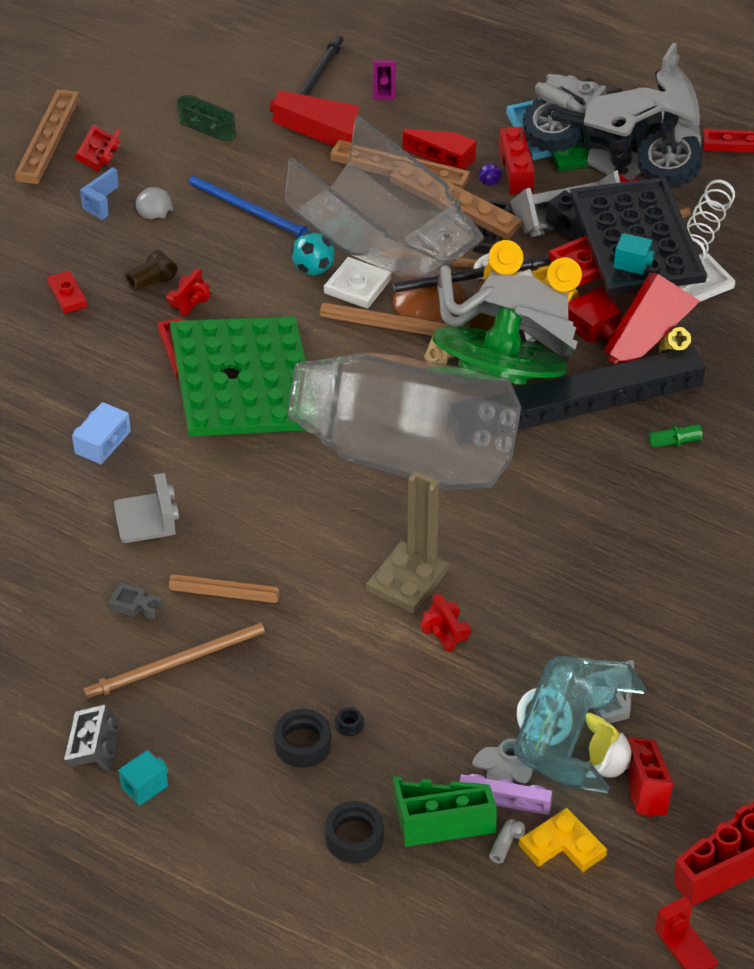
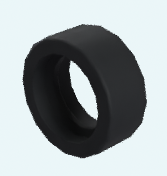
M309 709L293 710L283 715L276 723L274 731L277 755L283 762L293 767L306 768L322 762L330 753L332 743L331 728L327 719L322 714ZM304 728L317 732L321 738L318 743L311 747L297 748L289 745L285 741V737L294 730Z
M360 801L344 802L336 806L328 814L325 822L327 848L333 856L349 863L365 862L373 858L381 850L384 841L382 816L376 808ZM348 821H360L369 825L373 830V834L363 842L349 843L338 838L336 830L340 825Z

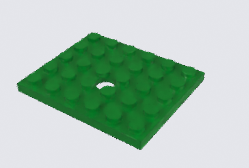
M296 316L170 321V333L188 437L319 430L320 420ZM227 368H233L240 373L237 378L229 379L222 371Z

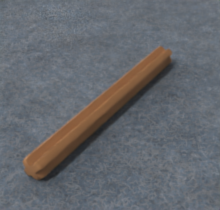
M322 303L320 307V316L323 318L433 336L434 331L438 328L451 327L442 322L330 303Z

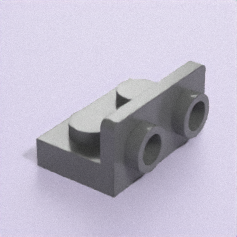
M106 705L75 712L64 761L70 767L96 761L104 770L111 769L118 732L120 731V720Z

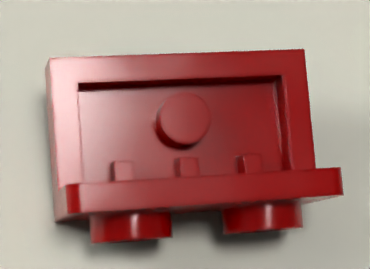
M92 125L74 159L99 172L103 164L108 166L114 154L110 151L116 152L121 142V139L118 138L121 129L117 128L114 135H111Z

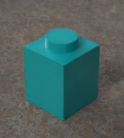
M622 233L615 251L614 268L643 275L647 265L651 266L653 263L655 251H651L652 240Z
M148 750L118 770L121 788L138 806H141L168 787V768L165 762L159 757L155 758Z

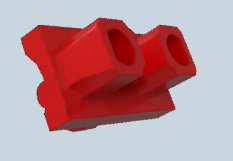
M195 269L189 276H183L179 280L177 291H170L166 295V299L171 308H178L181 316H187L198 302L206 303L211 294L209 284L204 282L202 278V270Z
M434 594L432 598L433 605L423 613L424 619L420 623V628L423 633L434 634L435 637H438L446 652L453 651L457 642L468 640L472 629L468 622H457L460 612L456 602H446L442 594Z

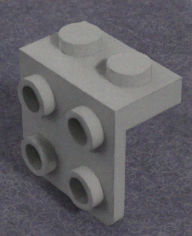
M165 473L154 475L156 493L114 501V510L121 542L130 543L176 535L174 520L179 519L177 503H171V500L175 499L172 483L167 484Z

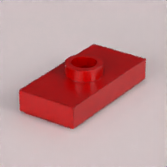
M70 270L46 277L47 284L64 314L87 307V300Z

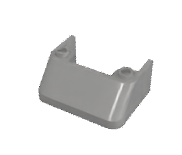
M618 170L611 172L598 182L534 195L531 193V188H527L510 201L512 211L515 216L522 219L521 228L526 235L530 234L531 238L545 235L544 231L555 229L545 221L548 201L564 190L570 193L572 188L620 183Z

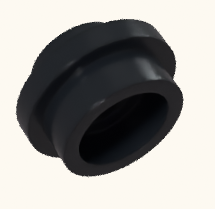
M344 708L335 718V728L344 736H355L364 728V717L355 708Z

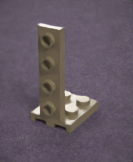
M415 470L410 475L408 480V544L401 541L366 583L367 592L412 614H415L449 571V563L437 558L439 481Z

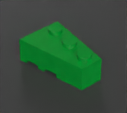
M393 776V802L405 847L496 833L497 806L490 784L451 781L450 785L431 784L430 779H422L421 783L402 782V777Z

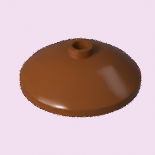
M423 273L411 276L405 279L404 281L436 276L439 274ZM457 282L452 283L454 302L462 304L466 301V294ZM438 285L398 293L393 291L392 307L396 315L445 323L440 312Z

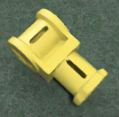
M674 328L658 341L660 353H665L666 350L680 351L686 349L691 343V335L685 328Z

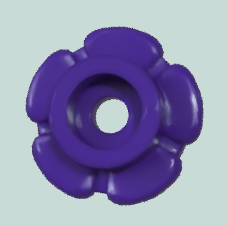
M487 164L481 168L479 179L483 184L495 185L501 179L502 171L495 164Z

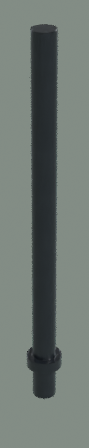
M337 35L333 41L329 42L327 51L298 94L309 95L333 56L341 50V44L344 41L342 36Z
M530 256L528 260H523L518 271L528 269L537 271L540 267L550 266L551 260L549 256L539 258ZM485 267L451 273L452 283L483 278ZM439 275L393 283V291L398 293L437 286Z

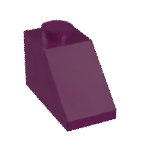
M373 60V100H396V60Z

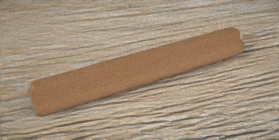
M171 574L168 583L171 591L277 603L280 594L277 586Z

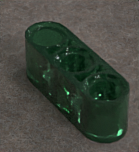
M184 95L177 99L178 121L180 124L218 140L229 141L235 138V114L232 111L191 95Z

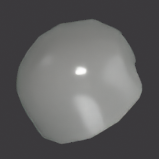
M149 187L143 190L136 199L137 213L144 219L152 220L157 217L164 219L169 210L171 212L174 210L169 193L160 187Z

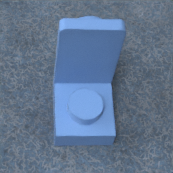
M109 169L80 189L82 209L101 220L109 216L106 196L119 187L117 169Z

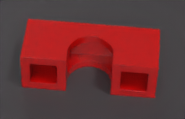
M523 127L500 128L498 151L502 165H506V182L510 195L520 194L527 188H531V193H533L535 170Z

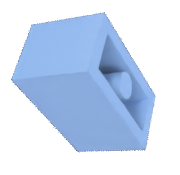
M102 402L95 410L90 412L83 424L74 430L72 440L75 454L102 465L131 432L129 413Z

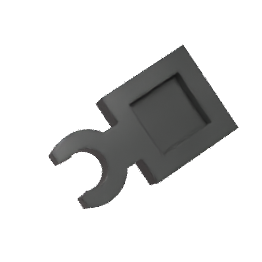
M120 582L108 602L109 610L136 617L138 612H142L148 619H156L157 617L156 609L151 607L161 609L163 607L162 598L152 595L147 597L145 589Z

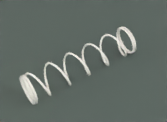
M714 180L707 184L704 194L700 197L699 204L695 207L693 215L687 222L688 231L689 227L696 225L704 233H712V239L709 242H706L701 236L690 234L692 241L700 245L703 251L702 254H699V256H702L701 261L704 260L708 252V244L713 242L715 238L714 233L720 228V221L725 218L726 210L730 208L735 198L733 187L724 180ZM714 183L725 184L732 192V199L722 190L712 189L707 191L708 187ZM714 191L722 192L728 197L729 203L721 205L719 202L710 200L708 193ZM707 203L714 210L723 211L724 215L721 219H718L717 216L710 212H702L701 205ZM702 214L705 219L711 222H718L717 229L713 231L706 224L696 223L695 216ZM704 214L712 215L716 220H711ZM698 225L707 227L710 232L703 230ZM692 236L702 239L705 243L700 242L698 239L693 238Z

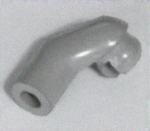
M510 819L504 823L489 854L493 862L503 863L513 838L520 839L523 837L525 825L522 822Z

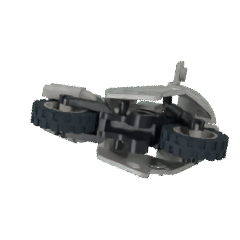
M671 44L663 58L662 69L655 72L658 90L643 87L607 95L606 86H599L595 82H583L572 75L566 77L558 74H548L545 83L538 82L535 86V93L541 99H535L532 105L527 106L526 113L523 114L526 140L530 141L532 147H538L543 152L548 150L549 153H556L558 150L563 152L568 147L573 148L574 146L589 149L588 165L607 175L615 171L616 167H627L629 172L622 176L630 181L637 178L640 172V175L645 177V179L665 177L670 189L674 186L677 188L682 187L684 183L689 184L693 181V177L698 176L699 169L702 167L701 136L699 130L700 114L695 90L686 74L677 66L679 62L677 44Z

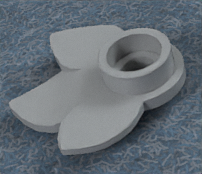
M506 739L498 747H485L476 754L472 761V766L488 771L487 779L496 781L503 779L514 780L519 784L526 785L532 777V766L526 760V749L516 739Z

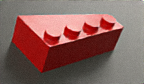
M754 801L748 806L744 804L736 811V815L727 823L722 822L719 824L711 836L707 839L702 838L675 860L674 885L692 906L754 877Z

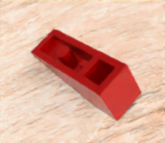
M404 129L402 131V150L434 163L465 170L476 159V140L453 132Z
M626 737L631 747V761L628 768L630 798L636 813L647 817L655 815L666 816L674 783L656 740Z

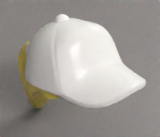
M586 713L587 726L595 733L589 746L590 760L588 764L591 767L587 770L588 774H598L607 778L621 775L629 768L631 761V747L622 732L619 733L606 720L595 714Z

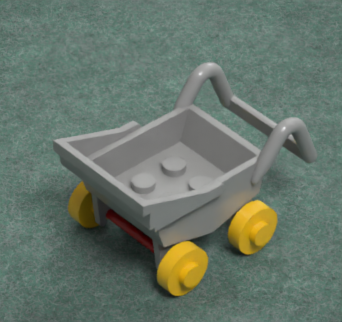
M510 240L499 241L493 245L489 252V262L484 269L485 283L478 293L462 304L454 302L450 267L447 265L441 267L438 279L441 317L447 325L453 327L463 326L480 313L496 317L499 307H505L515 310L516 314L522 316L520 330L526 332L564 360H569L578 342L573 340L576 327L573 326L574 322L568 321V302L573 295V290L577 288L582 278L581 268L576 261L570 258L556 259L549 266L546 278L542 282L532 276H517V271L523 262L521 248Z

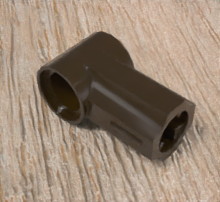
M155 250L148 255L145 263L125 272V279L129 287L136 291L158 279L165 282L171 280L176 275L178 267L161 250Z

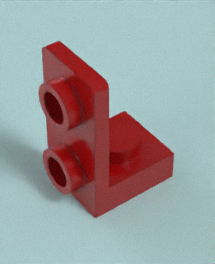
M684 896L659 909L655 932L683 969L716 968L718 960L689 924L692 905Z

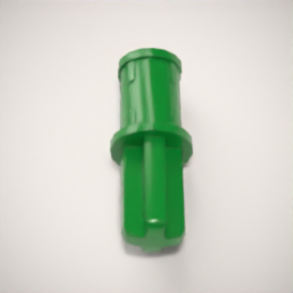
M699 424L685 427L672 426L668 430L649 433V444L652 447L672 444L677 447L680 443L701 441L702 429Z

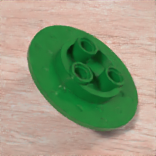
M501 306L497 311L494 325L489 330L451 326L438 328L433 334V342L445 352L459 358L458 365L474 372H483L501 377L505 381L514 384L524 385L528 379L533 377H559L566 373L568 367L567 362L558 354L538 344L521 339L518 332L522 316L516 314L515 310Z

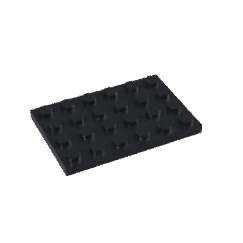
M665 177L570 189L571 201L607 295L639 291L649 273L659 274L676 286L706 282L707 273ZM622 233L652 240L651 251H655L653 263L651 266L647 265L643 275L614 268L615 251Z

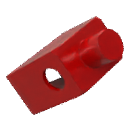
M600 287L568 302V321L574 322L573 326L576 327L575 334L588 343H594L602 338L609 341L620 323V310L605 290Z

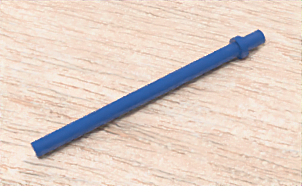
M192 176L189 180L190 185L295 234L296 238L311 232L304 225L294 224L196 176Z

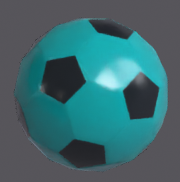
M308 232L296 239L291 249V258L294 266L305 275H320L326 272L334 261L335 251L333 244L321 233Z

